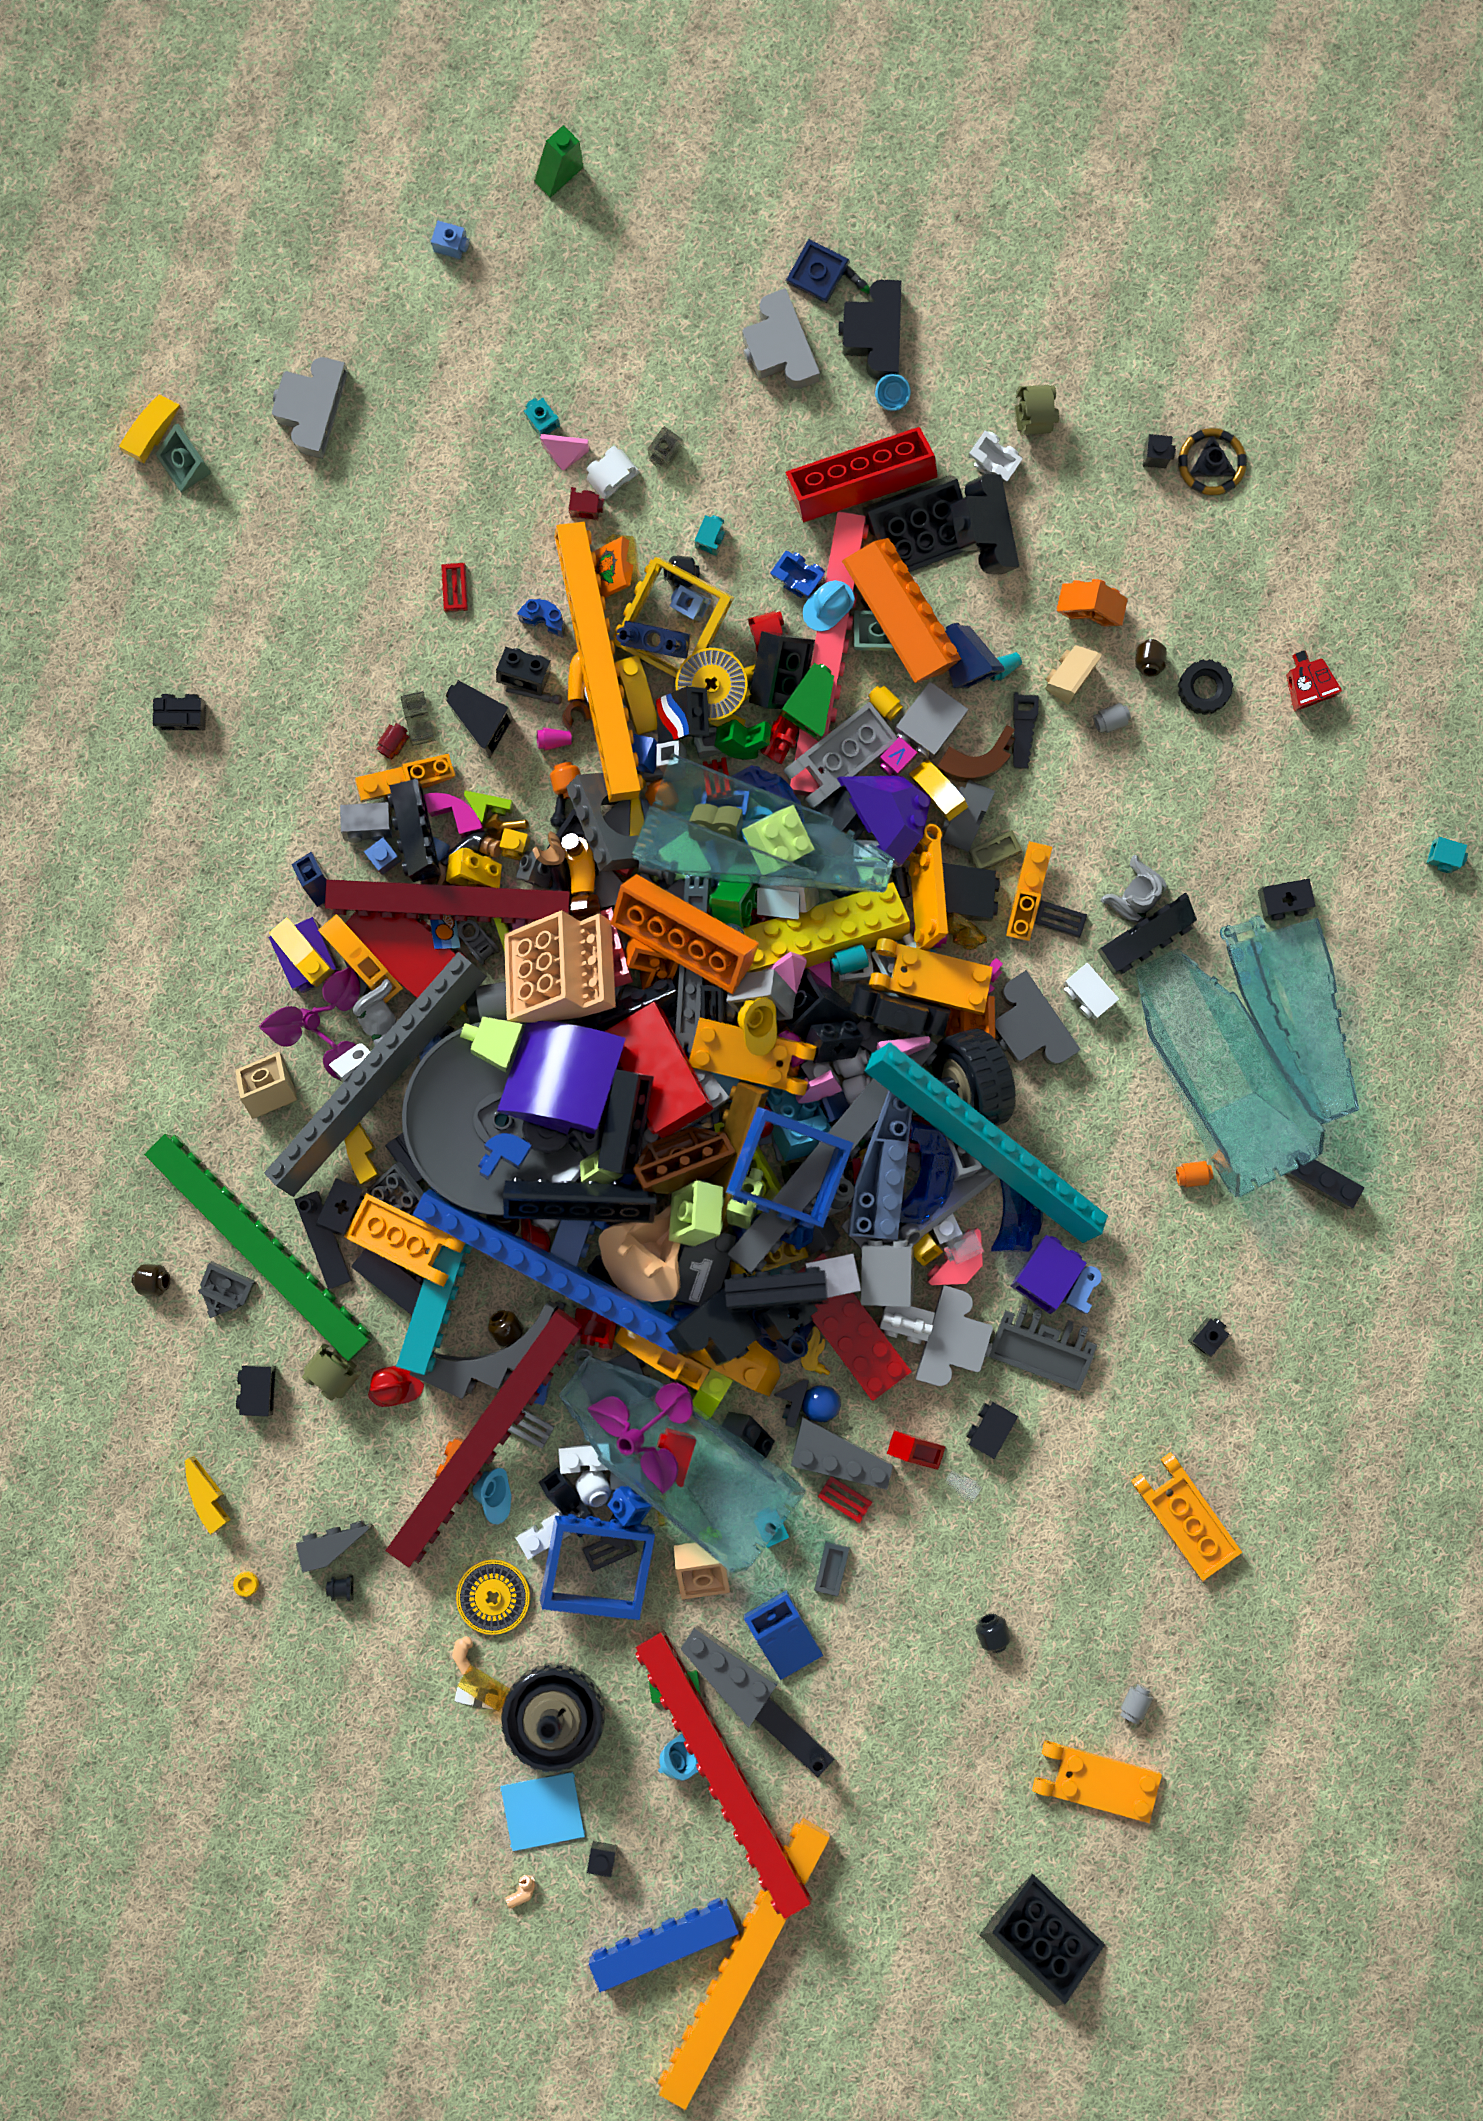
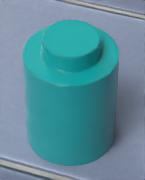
M862 944L833 953L834 958L830 959L834 972H839L840 975L869 967L867 953Z

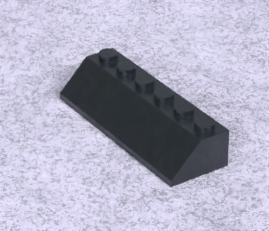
M515 1178L510 1181L505 1180L503 1196L504 1218L654 1223L656 1193L644 1191L640 1183L625 1185L622 1182L600 1184L596 1181L575 1183L571 1180L550 1182L545 1179L525 1181Z

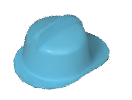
M836 580L822 585L804 605L802 614L807 626L821 632L834 627L853 607L855 598L852 589L844 582Z
M496 1468L491 1472H482L483 1474L475 1486L473 1485L472 1491L473 1497L482 1504L485 1516L491 1524H500L505 1521L510 1513L512 1497L506 1471L503 1468Z
M683 1734L668 1742L659 1757L660 1768L658 1769L659 1773H664L669 1778L682 1781L698 1772L696 1767L698 1761L694 1754L690 1755L684 1745L686 1739Z

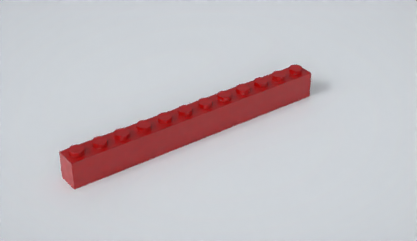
M665 1630L635 1647L638 1651L635 1653L641 1666H646L650 1673L647 1675L653 1688L657 1687L662 1696L659 1697L661 1704L666 1711L670 1710L673 1715L672 1723L678 1733L682 1732L686 1739L684 1745L690 1755L694 1754L698 1761L696 1767L700 1775L708 1779L711 1785L708 1788L714 1800L719 1799L723 1807L721 1813L727 1823H732L735 1829L733 1834L737 1843L740 1846L744 1845L748 1853L746 1858L752 1869L756 1867L760 1874L758 1878L763 1890L765 1892L769 1891L772 1896L771 1904L778 1915L781 1913L783 1918L786 1919L811 1904L812 1897L688 1675Z

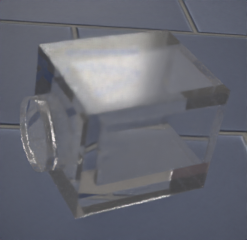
M974 1229L945 1242L947 1245L944 1248L945 1254L949 1262L954 1260L955 1264H960L984 1252Z

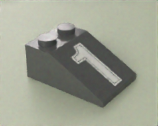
M722 1233L720 1236L714 1237L695 1247L680 1243L678 1252L680 1289L672 1300L699 1306L716 1293L724 1282L731 1261L728 1258V1253L734 1247L736 1236Z

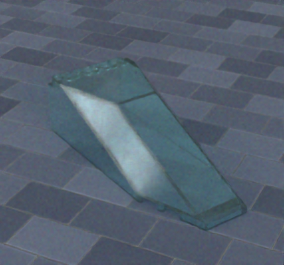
M673 753L654 800L656 801L648 809L632 852V857L639 860V864L648 868L722 882L884 893L887 888L895 859L872 843L867 848L853 839L855 832L852 830L845 834L832 825L834 820L832 817ZM711 804L718 808L734 806L742 809L743 826L738 839H732L690 822L689 820L695 805ZM794 805L815 850L789 862L749 846L742 829L781 809Z
M1178 948L1135 969L1149 1040L1228 1191L1233 1193L1235 1198L1237 1196L1240 1198L1255 1190L1252 1184L1253 1181L1259 1188L1277 1179L1273 1171L1276 1170L1281 1177L1298 1168L1295 1160L1298 1159L1303 1166L1323 1154L1324 1127L1235 992L1232 991L1230 993L1218 983L1217 978L1214 976L1210 977L1199 968V964Z
M587 1356L561 1391L559 1397L572 1418L578 1422L585 1434L586 1441L590 1442L597 1453L599 1462L731 1573L748 1570L762 1552L755 1545L758 1543L763 1548L767 1546L776 1534V1531L770 1525L773 1524L780 1528L791 1514V1511L785 1505L788 1504L795 1508L805 1495L806 1490L788 1473L693 1406L692 1416L686 1422L674 1423L666 1414L644 1432L645 1440L641 1447L654 1446L657 1451L660 1450V1448H657L659 1436L661 1433H665L666 1428L694 1435L697 1439L683 1488L678 1487L675 1482L667 1492L662 1494L659 1488L647 1478L642 1470L640 1461L645 1452H640L639 1454L633 1452L631 1455H623L617 1448V1440L620 1437L612 1436L606 1432L591 1416L587 1408L606 1397H616L623 1401L629 1410L630 1417L627 1422L631 1424L630 1429L640 1430L663 1411L656 1404L655 1397L658 1390L664 1384L595 1357Z

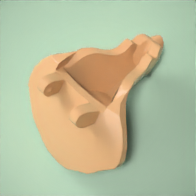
M671 1205L662 1213L654 1216V1223H619L606 1228L599 1236L598 1241L602 1261L612 1281L620 1290L635 1299L648 1302L672 1300L679 1292L678 1252L680 1243L669 1241Z

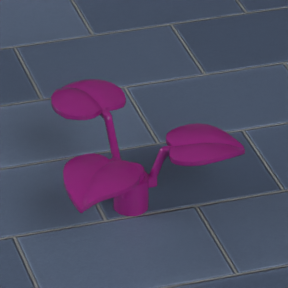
M347 967L327 978L323 984L322 995L324 1000L331 1005L320 1008L314 1007L312 1011L306 1008L299 1009L294 1006H286L269 1015L260 1024L259 1028L274 1043L283 1047L292 1046L299 1041L302 1036L301 1027L316 1033L333 1048L325 1052L323 1056L325 1070L333 1078L340 1080L329 1064L355 1047L356 1044L350 1041H342L336 1045L331 1039L317 1029L320 1025L318 1013L333 1010L335 1006L341 1011H348L356 1004L360 994V984L355 971L351 967Z
M670 1383L661 1387L656 1394L655 1402L663 1411L640 1430L630 1429L631 1424L627 1422L630 1417L629 1410L624 1402L616 1397H606L589 1406L587 1410L595 1421L612 1436L620 1437L617 1440V1448L623 1455H631L633 1452L635 1454L645 1452L640 1461L643 1472L659 1488L662 1494L667 1492L675 1483L678 1475L676 1458L668 1449L663 1448L657 1451L654 1446H641H643L645 1440L644 1432L666 1414L674 1423H684L690 1419L693 1413V1402L687 1388L677 1383Z

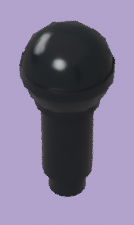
M558 795L556 798L555 812L550 818L552 827L560 829L566 820L564 814L566 799H564L563 795Z

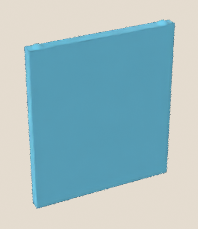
M573 1772L501 1786L500 1791L502 1793L512 1851L585 1837Z

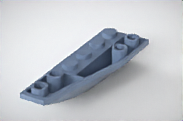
M888 1091L854 1184L849 1236L898 1240L912 1108L890 1091Z

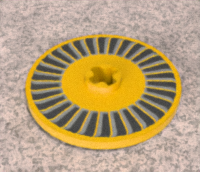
M705 648L692 653L684 660L677 672L676 691L686 686L707 688L706 681L708 679L711 681L716 679L715 684L717 688L715 690L713 688L707 690L709 721L722 720L731 716L744 702L748 689L747 675L741 662L733 654L719 648Z

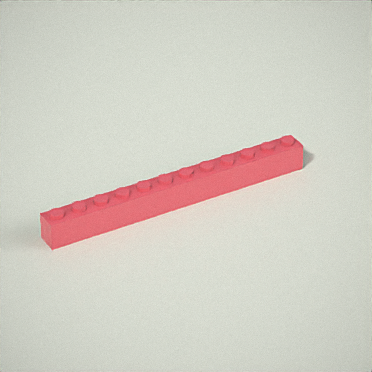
M844 512L837 513L825 583L835 580L847 584L853 591L855 583L842 560L863 548L861 547L862 539H867L869 525L865 524L866 516ZM853 593L855 598L853 608L856 605L857 593ZM849 612L834 627L822 632L817 631L811 667L814 662L818 665L823 664L832 671L831 674L834 676L825 732L821 739L832 732L829 731L830 722L835 723L838 708H833L834 699L839 700L842 685H837L838 676L843 677L845 662H841L842 653L847 654L849 639H845L846 630L851 631L853 616H849ZM801 729L799 731L795 760L819 742ZM805 768L791 779L789 793L809 796L820 786Z

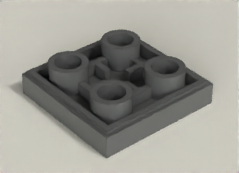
M400 1161L395 1163L367 1189L371 1196L410 1215H413L424 1194Z

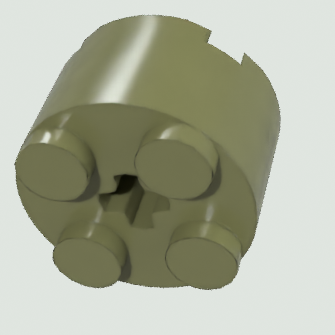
M1048 384L1019 386L1016 398H1020L1019 405H1015L1017 429L1022 431L1020 435L1051 433L1054 423L1059 422V410L1055 408L1054 404L1056 387Z
M322 1344L304 1367L302 1378L308 1384L318 1386L322 1389V1395L333 1401L335 1397L343 1398L361 1375V1371L356 1372L354 1370L357 1365L352 1360L347 1361L336 1349L331 1352L327 1350L329 1345Z

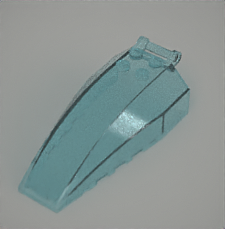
M1260 916L1251 917L1249 921L1234 926L1226 925L1221 927L1219 933L1226 942V948L1239 990L1265 1050L1287 1085L1321 1124H1326L1358 1111L1359 1105L1354 1078L1351 1073L1350 1058H1346L1343 1042L1347 1041L1346 1035L1341 1033L1339 1022L1342 1013L1341 1009H1337L1334 995L1338 991L1333 964L1319 919L1314 918L1267 932L1264 921ZM1250 930L1254 931V937L1238 942L1236 935Z

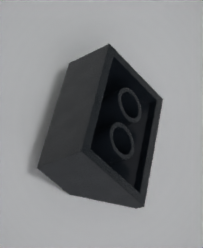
M761 631L749 703L770 709H782L810 669L815 640L783 633Z

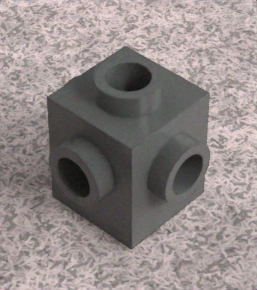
M525 851L524 856L520 860V867L516 878L534 886L548 888L552 878L549 866L538 861L533 852Z

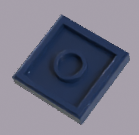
M808 239L786 282L827 304L850 261L848 258Z

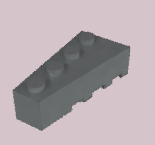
M802 1416L791 1466L888 1489L893 1468L892 1463Z
M697 1625L680 1649L749 1728L779 1682Z

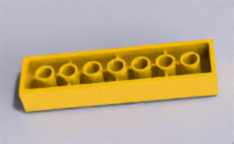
M894 882L814 906L808 912H799V919L778 917L743 928V933L747 937L759 943L754 961L747 972L752 973L767 969L789 952L804 956L807 960L805 968L830 961L831 958H834L833 953L859 944H862L865 950L877 946V941L880 938L894 941L902 939L910 933V920Z

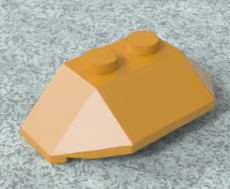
M756 1340L747 1347L749 1351L739 1359L735 1357L720 1366L715 1364L705 1349L689 1355L711 1369L770 1397L781 1376L777 1358L764 1349Z

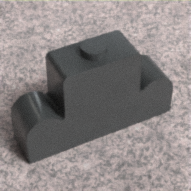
M1027 970L1010 980L1003 987V1000L1007 1004L1013 1005L1014 1008L995 1020V1033L999 1037L996 1041L1004 1052L1007 1050L1015 1062L1019 1063L1038 1049L1043 1048L1044 1060L1048 1064L1058 1065L1081 1050Z

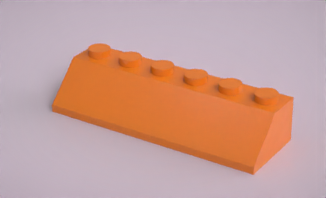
M889 538L874 541L842 560V563L914 683L942 675L961 660L955 645L950 641L943 625L938 621L931 605L927 603L920 591L919 585L915 583L908 571V567L900 558Z
M637 874L620 886L610 925L727 992L733 994L754 961L759 945L758 942Z

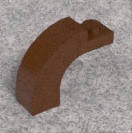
M1006 725L994 747L981 756H967L949 746L937 769L945 777L959 782H968V780L977 782L993 776L1004 767L1011 756L1004 749L1008 751L1013 744L1015 738L1012 735L1015 729Z

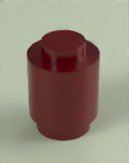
M395 723L394 726L389 724L377 742L378 747L376 750L388 759L393 760L394 756L399 755L408 741L409 736L406 734L408 730L398 723Z

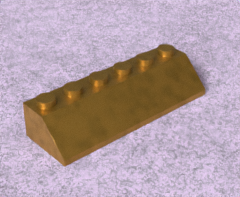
M742 1081L737 1083V1086L733 1085L729 1095V1100H732L730 1110L726 1109L722 1118V1123L725 1124L723 1132L727 1135L736 1154L713 1176L705 1179V1183L723 1187L724 1204L721 1212L723 1226L720 1235L727 1230L729 1225L726 1209L732 1194L726 1192L756 1109L757 1107L764 1109L769 1093L767 1089Z

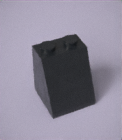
M458 680L455 685L452 684L446 693V701L454 715L484 755L491 759L512 722L513 716L509 707Z
M942 863L947 919L991 922L993 916H997L998 901H994L995 892H999L1000 878H996V871Z
M806 967L795 995L793 1018L784 1020L789 1030L806 1040L811 1025L853 1020L857 1025L861 1020L857 1013L850 1010V1003Z

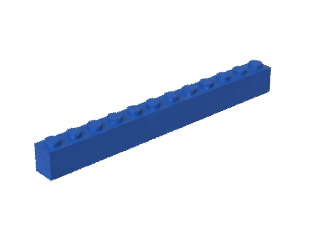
M431 1189L422 1195L413 1213L414 1216L677 1355L678 1349L666 1332L679 1323V1321L478 1214L449 1202Z

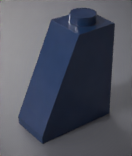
M953 623L946 627L945 632L961 657V660L949 669L954 688L966 689L1005 671L1004 666L970 626Z

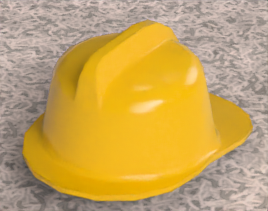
M768 998L745 1001V1005L738 1014V1024L744 1031V1041L749 1052L755 1056H763L772 1050L777 1040L776 1008L773 1001Z

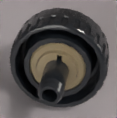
M977 1028L962 1031L941 1039L935 1051V1054L938 1056L933 1061V1076L996 1127L1009 1121L1015 1109L1016 1090L1010 1065L998 1042L988 1032Z
M546 1663L543 1666L533 1667L517 1679L505 1698L501 1713L502 1733L513 1755L517 1756L520 1759L519 1761L527 1764L532 1769L542 1770V1772H561L565 1769L574 1768L576 1764L582 1763L586 1757L590 1756L601 1738L605 1723V1707L600 1690L597 1689L595 1682L587 1677L586 1673L577 1670L574 1666H567L564 1663Z

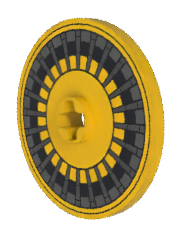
M497 1559L481 1561L473 1565L462 1576L456 1592L457 1608L462 1619L472 1629L488 1635L505 1633L516 1627L527 1613L530 1603V1590L527 1580L522 1572L509 1562ZM489 1591L499 1594L497 1598L498 1603L487 1600Z

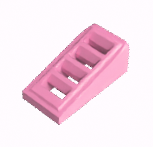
M929 1036L881 1041L877 1043V1050L891 1042L908 1056L928 1048L931 1040Z

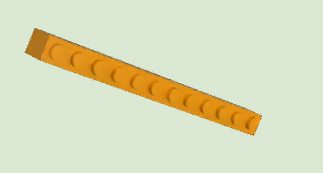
M585 522L556 525L554 537L609 802L636 799L643 789V780L641 775H637L638 756L636 752L633 753L631 744L634 743L633 733L627 727L629 714L627 707H623L622 699H624L623 686L618 684L619 666L613 660V655L615 654L614 642L609 640L610 623L609 619L604 617L603 612L606 608L605 599L599 593L601 580L599 574H595L596 556L590 550V545L592 544L591 532L586 530Z
M802 1818L800 1824L796 1822L789 1836L792 1839L789 1845L783 1846L805 1885L830 1837L829 1832ZM760 1889L754 1900V1904H756L755 1909L752 1913L748 1912L742 1922L744 1929L741 1935H735L731 1942L730 1949H732L730 1956L722 1959L718 1967L720 1974L717 1980L712 1979L707 1987L706 1994H708L705 2003L700 2002L694 2012L696 2019L693 2025L688 2024L682 2035L684 2042L681 2048L676 2047L669 2060L672 2062L669 2070L664 2069L657 2084L660 2085L659 2095L686 2110L787 1918H783L781 1913L778 1915L771 1904L773 1898L769 1891L765 1892Z

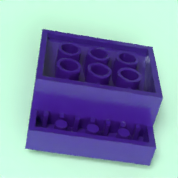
M549 1021L527 1022L497 1112L564 1134H568L572 1127L595 1135L626 1038L565 1023Z

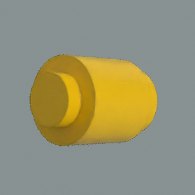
M885 685L881 688L876 686L868 695L870 698L869 702L884 719L893 720L903 709V706L900 704L901 701Z

